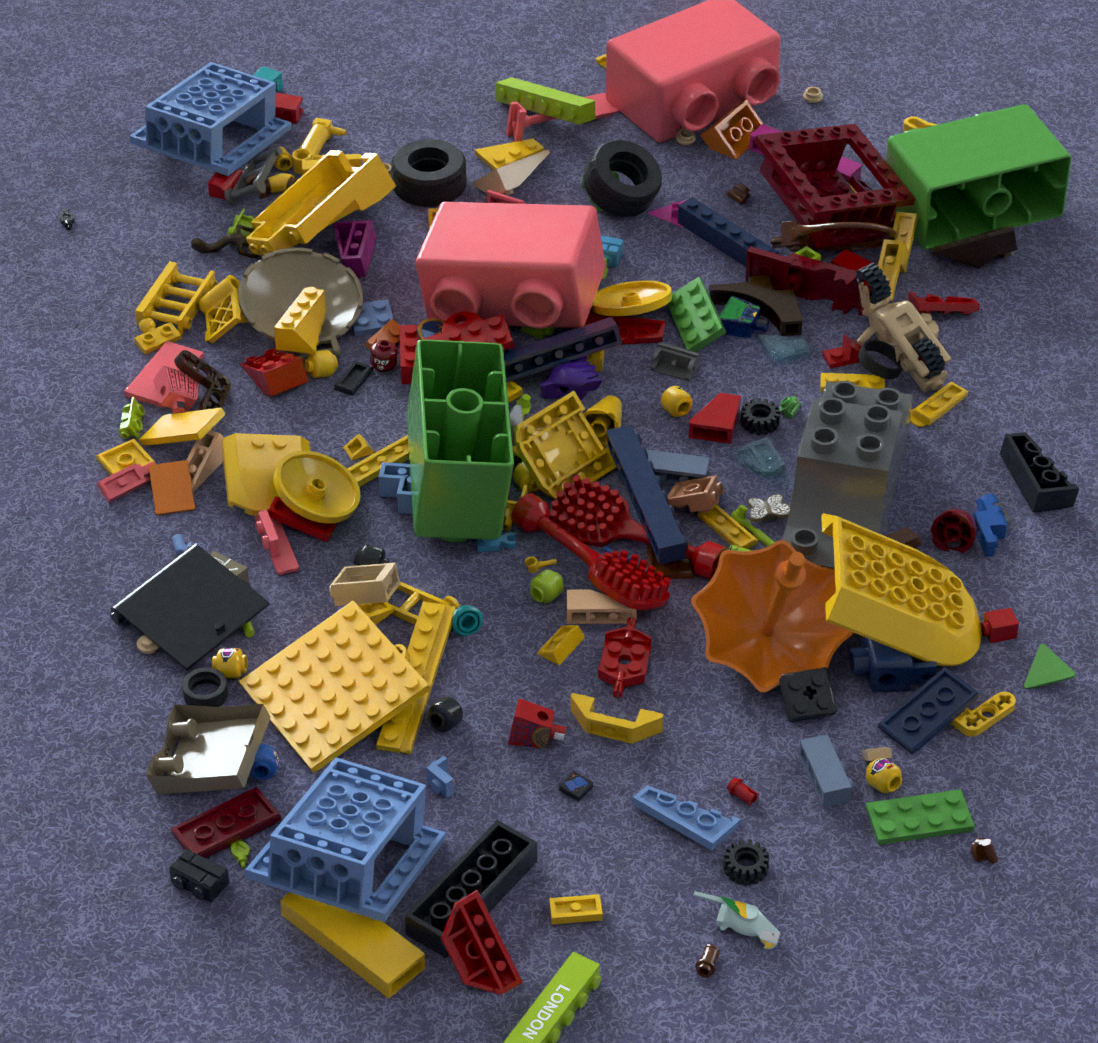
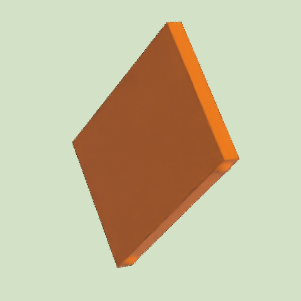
M188 460L149 465L148 471L150 472L155 505L154 512L156 515L195 510L196 505L194 504Z

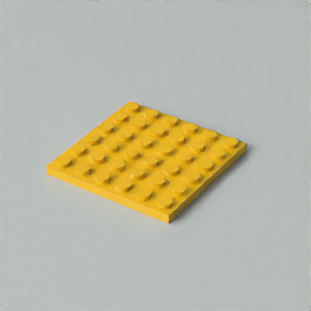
M354 600L239 680L240 685L256 704H264L272 724L313 773L334 760L335 757L337 758L431 690L427 682Z

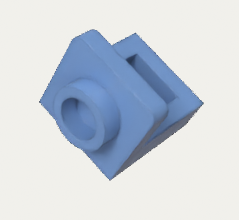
M443 756L437 761H433L426 768L427 783L430 784L431 789L436 794L441 793L444 797L448 798L454 794L453 778L447 774L448 759Z

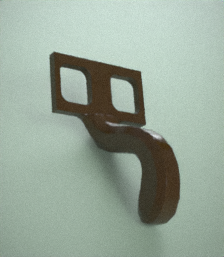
M239 224L236 225L237 233L229 234L217 242L205 243L199 238L191 240V248L200 253L216 252L233 243L238 245V254L250 258H258V255L254 253L252 255L244 252L242 245L249 246L245 239L246 237L242 236L241 229L247 230L250 233L254 229Z

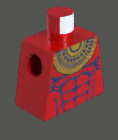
M518 698L508 745L546 749L549 738L563 741L566 727L552 724L555 713L553 710Z

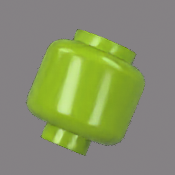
M546 569L540 572L530 582V594L537 602L548 604L562 594L564 590L561 575L552 570Z

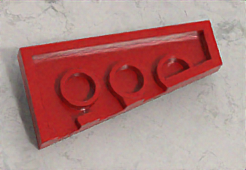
M589 313L585 325L612 317L618 326L622 341L620 345L663 342L666 321L605 316L596 313Z

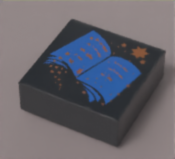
M575 771L559 785L560 792L578 802L593 788L592 781Z

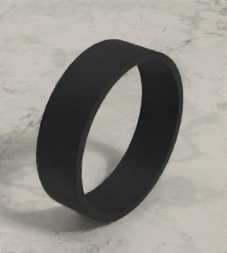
M874 339L867 340L858 353L861 365L870 373L881 378L896 379L903 370L901 361L897 362L895 347L886 342ZM867 351H875L885 355L898 368H890L879 364L868 355Z

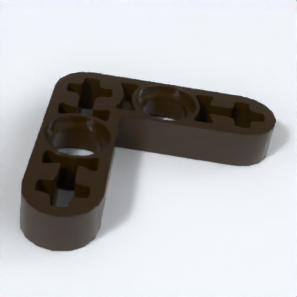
M187 350L181 351L174 359L176 367L207 388L198 411L207 410L208 408H223L231 388L229 379ZM199 369L206 374V377L199 372ZM211 395H213L218 400V402H215L211 398Z

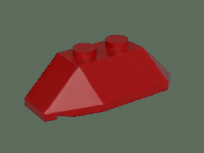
M474 891L456 902L441 940L463 984L502 995L522 983L523 981L479 892Z

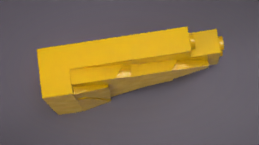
M330 150L251 221L254 231L245 238L251 252L264 256L277 250L291 248L298 243L307 244L328 225L355 210L363 211L381 201L396 185L379 155L365 153L361 157L364 164L358 168L351 167L343 151Z

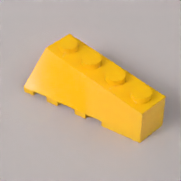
M315 287L304 288L274 327L276 350L316 355V346L319 343V335L322 332L321 327L324 324L327 312L325 290Z

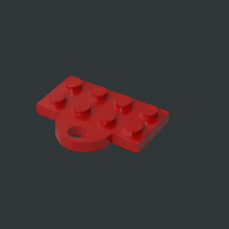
M474 312L456 313L443 323L442 333L423 338L424 340L499 343L502 345L503 350L514 347L513 339L503 314L483 320L481 316Z

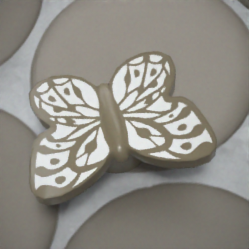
M774 494L768 497L767 500L760 498H750L747 500L748 507L750 508V520L752 522L772 521L775 517L787 518L789 515L790 506L787 503H783V496L780 494Z

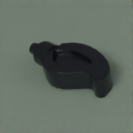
M65 208L60 212V222L67 230H71L75 218L69 212V208Z

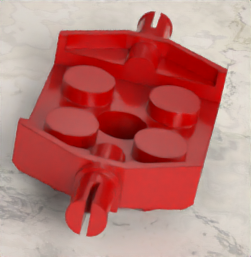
M629 617L626 627L605 632V643L600 667H598V678L614 686L612 694L616 698L617 693L618 698L623 696V689L645 682L652 637L635 629L637 620L634 617L632 624L631 617ZM626 659L629 660L630 663L624 665L619 663V661Z

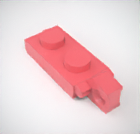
M152 461L143 467L135 463L99 481L97 487L107 502L110 503L146 485L150 481L149 465H154V462Z

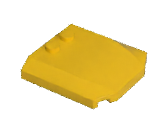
M575 391L570 392L513 427L517 453L539 489L554 500L557 499V492L564 490L565 482L573 483L575 475H579L581 481L589 478L592 483L616 468L608 447L603 448L583 415L582 411L585 408Z
M234 433L224 437L221 445L228 506L232 508L233 505L245 509L244 513L258 516L259 511L268 510L275 496L279 497L274 486V473L279 462L290 453L310 451L309 441L295 435Z

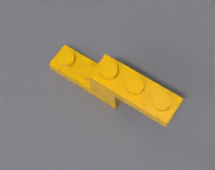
M897 212L893 230L897 233L896 240L884 239L878 266L888 278L889 286L891 287L890 301H893L899 272L906 273L918 216L915 213Z

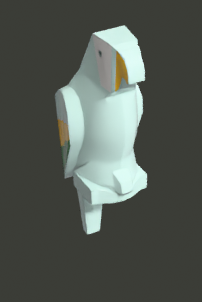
M694 892V896L722 905L716 920V926L720 927V931L732 928L742 935L759 937L761 943L765 945L764 949L768 950L773 949L778 944L780 932L756 906L721 896Z

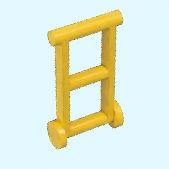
M400 582L397 589L411 596L399 608L391 605L394 608V612L391 614L415 625L418 616L408 611L419 600L444 604L449 608L456 606V609L460 607V604L452 596H446L442 600Z

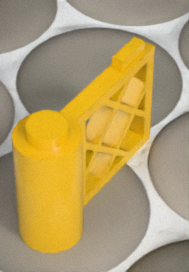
M228 275L199 300V308L206 318V342L213 344L241 321L238 299L240 282L232 275Z

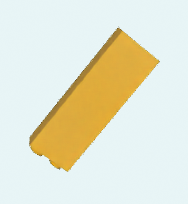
M291 892L287 893L280 900L281 912L284 918L387 998L392 997L426 968L425 953L382 921L352 913L310 898H304Z

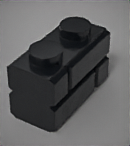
M188 849L179 856V859L174 861L169 869L172 884L177 889L182 890L184 888L192 892L193 896L199 900L205 899L212 903L229 884L227 869Z

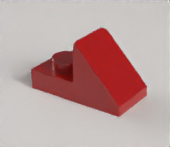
M844 334L842 347L825 350L822 356L830 369L859 363L858 353L862 346Z

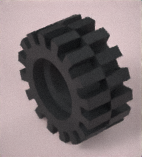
M757 398L756 402L754 399L750 400V403L746 402L741 410L742 427L744 426V430H749L751 434L756 432V435H760V432H763V435H767L768 431L773 433L774 429H778L780 422L779 406L774 405L775 402L773 401L768 403V399L761 401V398ZM762 415V416H765L766 418H757V417H754V416Z
M739 840V845L733 842L731 847H727L724 854L725 875L730 876L729 880L732 882L737 879V884L741 885L742 881L745 882V886H750V881L754 885L758 884V879L762 882L768 874L769 853L766 852L764 846L760 847V843L757 841L754 845L752 840H748L747 843ZM740 859H751L756 864L753 866H742L737 862Z

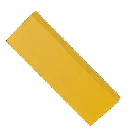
M951 381L916 407L912 412V416L927 425H931L968 395V391Z
M717 504L708 512H698V517L730 545L749 549L758 544L757 538Z

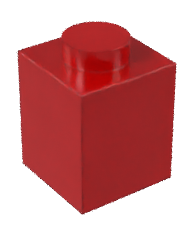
M1011 608L985 612L984 621L981 623V630L983 636H987L990 643L1017 638L1019 622Z

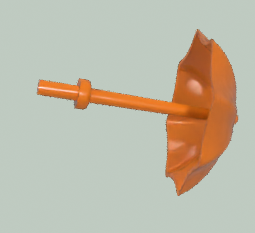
M778 540L768 547L754 551H722L714 576L701 591L691 598L692 606L699 614L705 629V655L707 660L726 665L738 671L760 692H768L780 685L779 679L783 674L823 667L828 669L836 649L843 641L853 635V632L826 621L825 603L836 593L835 570L821 567L805 559L804 555L796 552L786 540Z

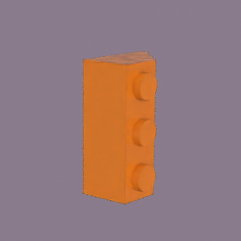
M745 100L726 112L705 130L701 137L709 149L736 160L749 149L750 135L763 123L750 103Z

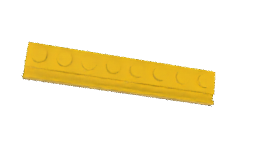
M423 601L407 651L410 655L409 663L432 690L452 627V617L456 606L449 608L444 604ZM431 690L383 724L376 744L378 750L402 752L411 755Z

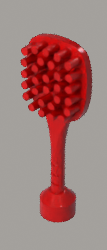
M575 475L573 483L565 482L564 490L558 491L557 499L551 503L549 519L586 545L603 547L618 539L634 540L651 545L643 526L631 518L628 502L619 495L618 490H611L608 485L601 486L597 481L591 483L589 478L581 481L580 476ZM707 541L698 547L688 545V549H685L686 559L691 560L696 575L711 580L718 567L720 554L722 551L728 550V548L712 541Z
M533 493L524 495L515 504L511 513V520L514 524L527 533L543 530L578 556L589 567L588 579L599 590L615 601L636 610H650L667 604L670 597L668 589L671 579L665 577L662 581L664 573L657 571L655 578H653L656 568L651 565L645 573L648 564L646 560H641L637 568L639 556L636 554H632L629 563H626L628 552L624 550L621 551L620 555L617 551H612V553L605 552L604 555L599 554L550 520L549 505Z

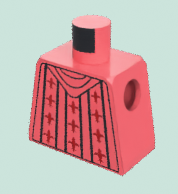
M163 365L153 378L159 403L162 406L173 409V414L188 412L196 402L199 383L182 371Z

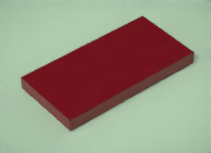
M255 787L171 828V833L184 850L188 849L207 858L231 846L232 843L258 833L282 821L281 814Z

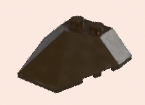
M1005 226L930 248L932 253L978 269L998 255H1000V258L1013 256V251L1018 250L1013 226Z

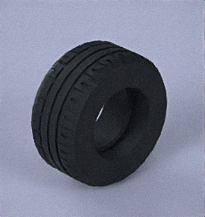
M437 139L413 141L401 147L392 159V180L396 185L394 191L402 200L410 204L424 207L440 206L442 202H452L458 198L466 188L465 156L455 145Z
M615 140L603 143L595 150L584 170L583 181L588 196L599 208L616 216L629 217L639 215L649 208L661 188L662 173L655 158L645 148L630 141ZM611 171L624 174L633 182L634 186L620 182L613 176Z

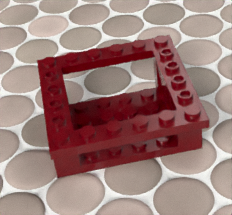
M856 124L756 135L755 144L765 155L759 170L800 225L863 222L889 227L897 207L914 205L916 198ZM846 144H849L884 189L855 193L837 170ZM835 228L807 234L814 244L820 248L884 238L887 232L867 228Z

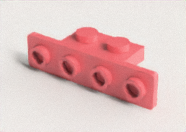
M267 510L259 511L258 516H254L258 534L262 535L263 547L265 550H268L277 575L299 571V565L281 522L270 518Z

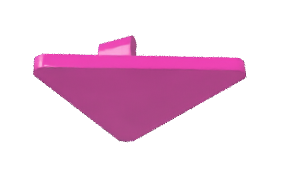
M686 200L672 202V205L650 211L649 214L681 226L678 224V205Z

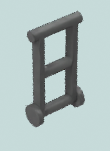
M278 147L246 162L247 164L234 188L225 191L226 201L230 205L236 204L238 198L254 192L258 194L265 193L266 185L264 182L276 159L282 154L281 148ZM265 161L263 167L254 170L256 164ZM258 174L252 185L244 187L249 176Z

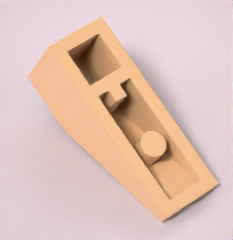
M210 430L201 440H196L187 458L193 492L223 462L221 443L224 437L218 432Z
M590 589L567 590V624H627L629 617H631V623L633 617H637L636 609L622 605L608 595Z

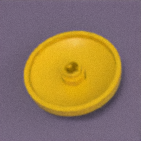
M631 281L611 285L597 291L591 311L605 316H635L665 306L672 300L671 287L666 283L658 281Z
M313 451L293 452L286 455L279 462L275 470L274 486L281 500L291 510L309 520L320 523L344 521L354 513L360 502V488L355 477L344 465L327 455Z

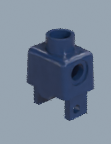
M864 637L863 647L851 648L849 652L852 676L867 675L870 689L873 692L910 691L912 684H924L937 672L936 661L912 663L911 655Z

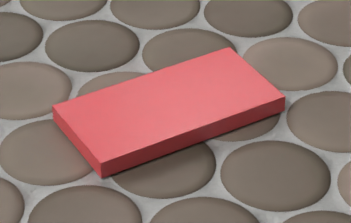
M166 341L124 391L125 396L129 398L134 397L136 400L163 407L159 403L153 378L164 365L179 370L175 365L174 359L183 350L193 353L201 360L204 358V353Z

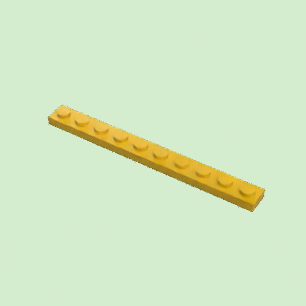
M513 381L506 382L508 403L523 395V390ZM408 435L347 468L355 477L359 487L379 477L382 462L403 463L409 460Z

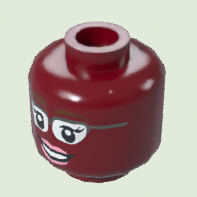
M388 340L374 343L371 346L370 353L371 366L379 372H387L395 368L398 355L396 345Z

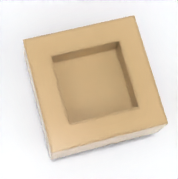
M889 747L862 750L863 759L873 762L878 758H892L891 748Z

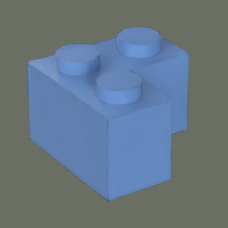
M382 462L378 477L380 496L397 498L398 513L413 514L410 464Z

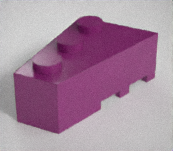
M372 220L334 222L333 225L342 264L346 268L349 267L356 277H366L377 240Z

